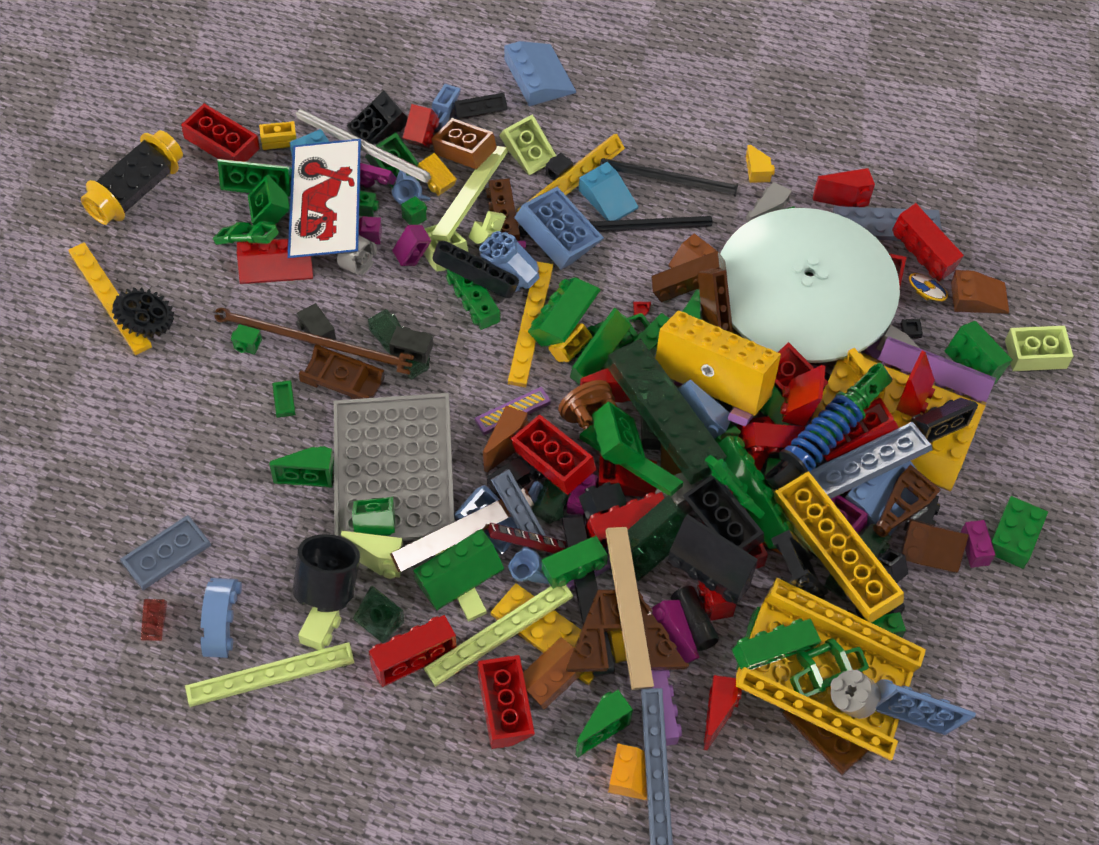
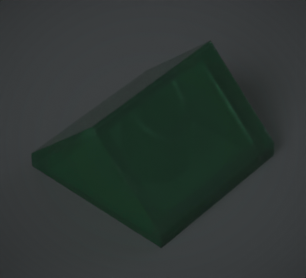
M370 586L353 620L380 642L385 643L404 623L403 609L374 586Z

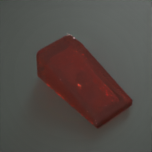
M144 599L141 640L162 641L167 601L165 599Z

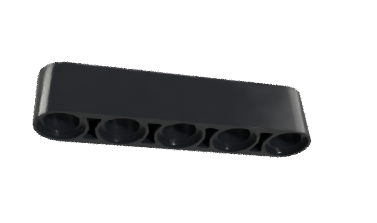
M439 241L432 257L436 264L504 298L513 297L519 284V279L515 275L447 241Z

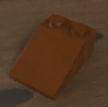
M909 519L900 553L905 555L906 561L958 573L969 534Z

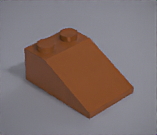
M955 270L951 280L954 312L1009 314L1005 282L976 271Z
M505 406L483 450L485 472H489L515 453L511 438L530 423L527 412Z

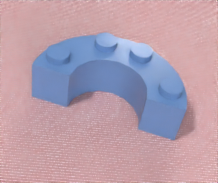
M210 578V581L213 582H208L201 614V628H204V637H201L203 657L228 658L229 650L232 651L233 638L230 637V623L233 622L234 613L231 609L232 604H235L237 601V595L241 594L242 582H239L238 579Z

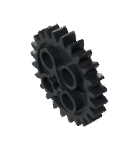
M133 287L132 292L129 289H126L125 293L121 291L120 295L116 296L112 306L113 319H118L117 325L123 324L122 330L128 328L129 334L136 332V337L142 334L144 338L147 335L153 338L154 334L160 337L161 333L166 334L167 329L170 330L173 323L174 312H172L173 307L168 306L169 301H163L164 296L158 297V292L152 294L150 289L145 292L142 287L140 291H137L135 287Z

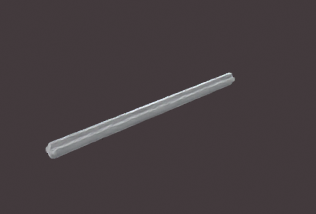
M299 109L295 113L298 119L321 129L341 141L361 139L303 109ZM361 139V151L425 183L431 179L429 172Z

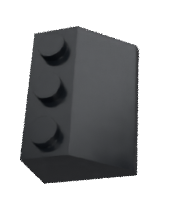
M958 398L954 401L949 400L943 406L933 407L923 415L918 414L914 416L911 422L917 426L931 443L968 426L978 404L964 398Z

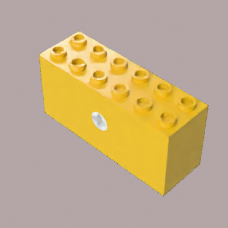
M678 310L660 328L653 371L682 384L691 379L709 396L755 416L772 396L781 354Z

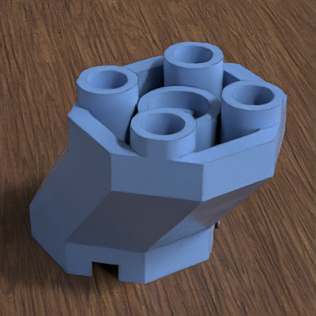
M496 231L479 247L483 260L515 275L519 279L516 291H520L519 288L521 287L525 289L530 288L539 279V266L537 262L517 242L515 236L506 232Z

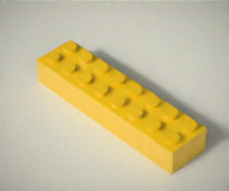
M809 471L775 491L776 502L781 505L786 516L866 621L872 623L903 603L904 592Z

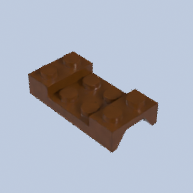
M315 345L312 359L306 369L299 372V379L302 383L316 388L320 385L350 396L351 399L375 397L385 379V374L381 368Z

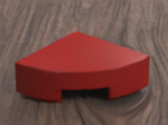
M633 302V316L639 313L646 316L650 311L651 302Z

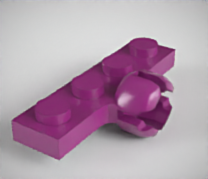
M360 163L361 187H372L375 184L374 180L384 185H387V183L394 185L396 177L392 171Z

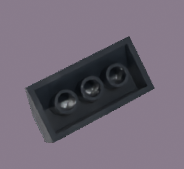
M712 475L683 495L686 502L708 528L747 553L764 542V532L729 489Z

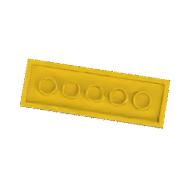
M515 583L491 611V616L499 620L535 596ZM553 610L519 632L518 635L544 653L560 637L575 647L581 629ZM591 671L584 672L578 679L589 686L595 677Z

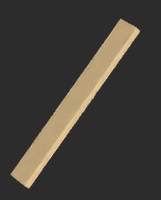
M627 527L607 528L605 531L632 690L650 689L654 687Z

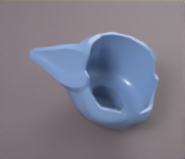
M399 170L396 184L392 188V196L398 204L401 205L414 196L420 201H430V197L422 194V186L419 181Z
M524 546L509 562L508 568L515 580L550 584L542 573V559L537 552L529 547Z

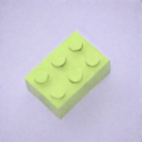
M1065 326L1010 328L1005 339L1008 355L1013 359L1011 362L1012 371L1067 369L1074 357Z

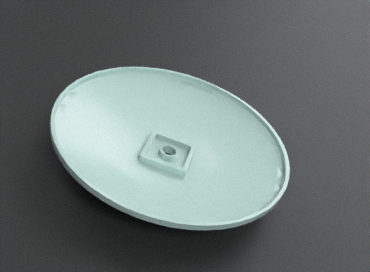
M789 208L769 212L739 228L730 237L721 251V256L726 262L732 326L745 339L772 349L775 352H778L789 342L809 363H823L847 358L848 350L855 348L859 353L875 343L890 326L896 313L900 296V285L897 270L891 256L879 240L868 230L841 215L811 208ZM805 272H812L814 276H807Z

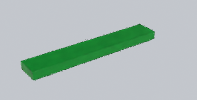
M592 424L580 433L579 439L599 452L601 451L596 439V430ZM647 458L643 462L619 464L670 497L683 487L682 480Z

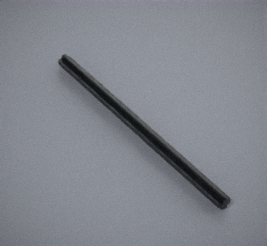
M711 216L591 221L590 223L598 232L706 227L712 226L713 219ZM519 225L520 235H529L526 232V230L521 225Z

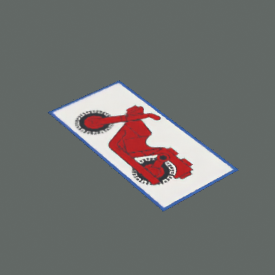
M361 139L293 145L288 258L358 251Z

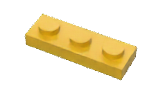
M855 348L848 350L846 360L854 373L861 379L871 367L866 364L863 355L858 353ZM886 388L879 393L875 400L879 397L884 400Z

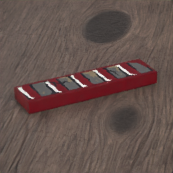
M491 522L488 527L489 535L493 539L553 554L568 548L566 541Z

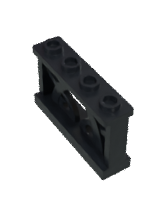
M790 530L771 538L774 546L783 554L792 574V577L789 578L790 582L794 586L823 599L829 592L818 580L810 562L813 559L810 551Z

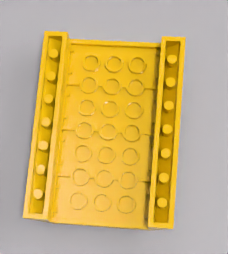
M859 352L863 355L869 367L882 363V361L870 355ZM847 358L837 360L828 380L829 383L823 391L822 400L814 411L810 424L815 417H818L822 410H825V407L835 398L837 393H847V390L860 380L858 375L849 366ZM884 365L893 380L885 387L886 392L883 402L900 428L911 423L913 418L896 410L910 374L899 371L900 368L895 366L887 367ZM934 382L932 388L935 389V392L931 399L927 398L926 400L929 404L925 413L933 407L943 406L949 400L954 401L958 398L974 400L969 395L964 394L962 396L954 393L951 388L938 387ZM984 401L981 403L976 402L978 407L968 426L931 442L932 451L911 460L915 468L936 486L948 491L952 490L985 409L986 402Z
M779 578L775 579L766 595L749 638H754L756 634L762 631L772 632L775 627L783 624L785 627L790 626V623L797 619L804 621L811 618L821 639V642L816 647L824 644L830 638L835 639L844 650L860 647L869 666L867 670L862 672L875 683L881 679H887L892 681L893 684L908 687L910 686L913 673L921 667L926 649ZM829 651L812 658L823 680L841 672L835 657ZM854 652L846 654L852 669L860 668L856 654ZM796 655L753 670L746 667L742 670L740 667L738 668L736 687L890 761L893 760L898 740L894 739L899 719L876 711L862 719L851 717L833 703L831 686L826 688L824 692L816 693L809 697L794 691L790 677L804 669L798 662ZM807 673L799 677L798 681L803 693L814 689Z

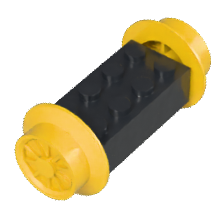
M158 130L153 135L149 133L142 134L140 137L141 143L97 181L89 180L86 183L87 193L81 197V202L86 211L96 221L103 225H107L112 219L123 221L125 212L168 174L178 172L177 162L183 157V152L179 144L168 133Z

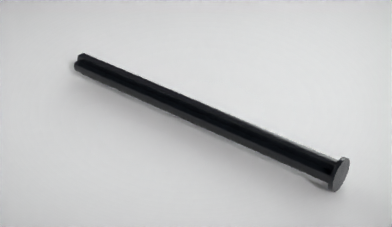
M602 158L600 161V166L608 162L617 172L732 194L734 197H736L738 183L735 185Z

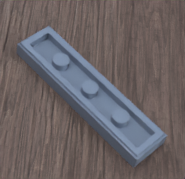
M507 469L492 478L491 481L517 528L546 536L510 470Z

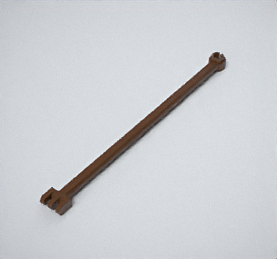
M221 307L215 311L216 313H226L225 318L223 315H214L218 322L229 321L394 365L397 366L396 372L408 375L411 372L408 369H404V366L412 367V363L406 361V358L409 360L414 359V356L410 354L400 353V356L397 357L231 313L227 308Z

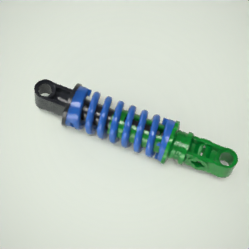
M882 363L873 365L854 386L847 390V393H837L835 398L825 407V410H822L818 417H815L811 424H808L805 430L798 434V438L793 439L791 445L786 446L779 452L778 455L781 461L765 475V479L774 491L806 472H811L816 467L815 462H821L823 460L822 455H828L830 453L829 448H835L837 445L836 441H841L843 434L850 432V427H855L857 422L865 418L864 409H867L879 393L893 380Z

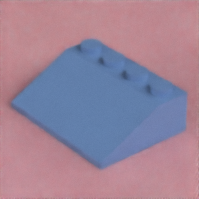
M519 41L504 46V59L529 106L576 93L551 44Z
M558 187L524 203L514 217L561 270L574 263L604 239Z
M911 461L850 489L844 497L868 514L867 526L873 531V526L880 519L896 480L910 464L915 468ZM907 488L903 489L901 498L905 502L912 505L918 501V497ZM894 503L890 510L897 517H900L905 512L896 503ZM898 526L893 528L886 537L882 538L887 540Z
M881 679L876 683L881 692L880 703L878 702L876 706V712L943 735L960 727L976 715L975 712L951 704L948 700L936 699L928 693L913 691L908 686H899L887 679Z

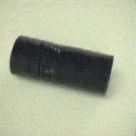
M685 586L676 590L670 598L671 600H680L697 651H703L716 645L720 638L693 586Z

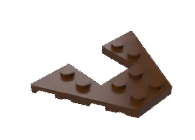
M615 590L597 591L570 657L566 672L607 671L609 669L604 632L622 631ZM638 590L651 670L687 669L689 664L685 663L676 650L677 646L670 641L669 634L662 624L657 622L652 614V609L644 602L643 596Z

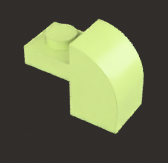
M488 211L484 223L474 222L469 238L474 243L483 244L493 232L501 231L506 216L503 213Z

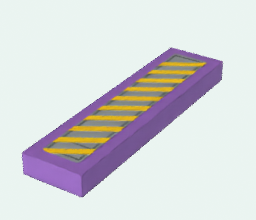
M539 387L475 417V422L483 435L493 432L506 405L527 412L529 415L550 405L551 400L543 388Z

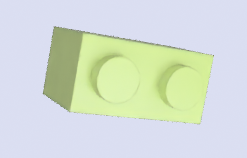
M312 607L298 637L301 644L321 650L325 646L330 645L333 637L331 634L334 628L337 629L339 627L341 617L339 610L320 612L317 611L318 608Z

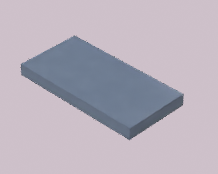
M187 515L121 558L120 561L140 588L145 590L211 546V543L190 516Z

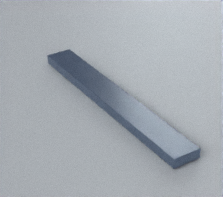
M662 688L641 689L650 845H673Z

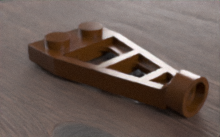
M910 464L896 480L882 515L873 526L875 533L881 537H886L893 528L928 506L941 489ZM907 488L918 497V501L912 505L905 502L901 498L903 489ZM894 503L905 511L900 517H897L890 511Z

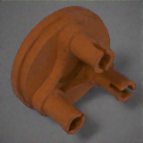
M595 380L582 384L569 392L560 402L558 412L567 422L578 423L579 427L585 430L593 424L592 414L608 401L616 407L618 406L615 403V397L612 394V388L609 383L603 380Z

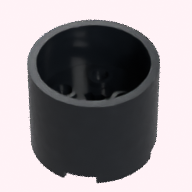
M330 534L314 535L303 540L298 547L292 588L295 599L302 605L306 603L318 608L317 611L333 612L347 607V603L354 597L360 561L358 548L349 540Z

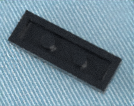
M505 93L454 101L457 119L508 110Z

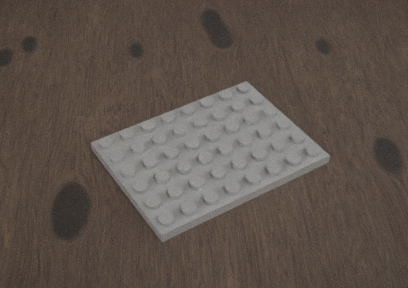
M449 393L334 400V535L341 537L342 531L354 532L352 521L353 501L393 497L396 527L395 533L389 537L402 538V541L419 540L455 522Z

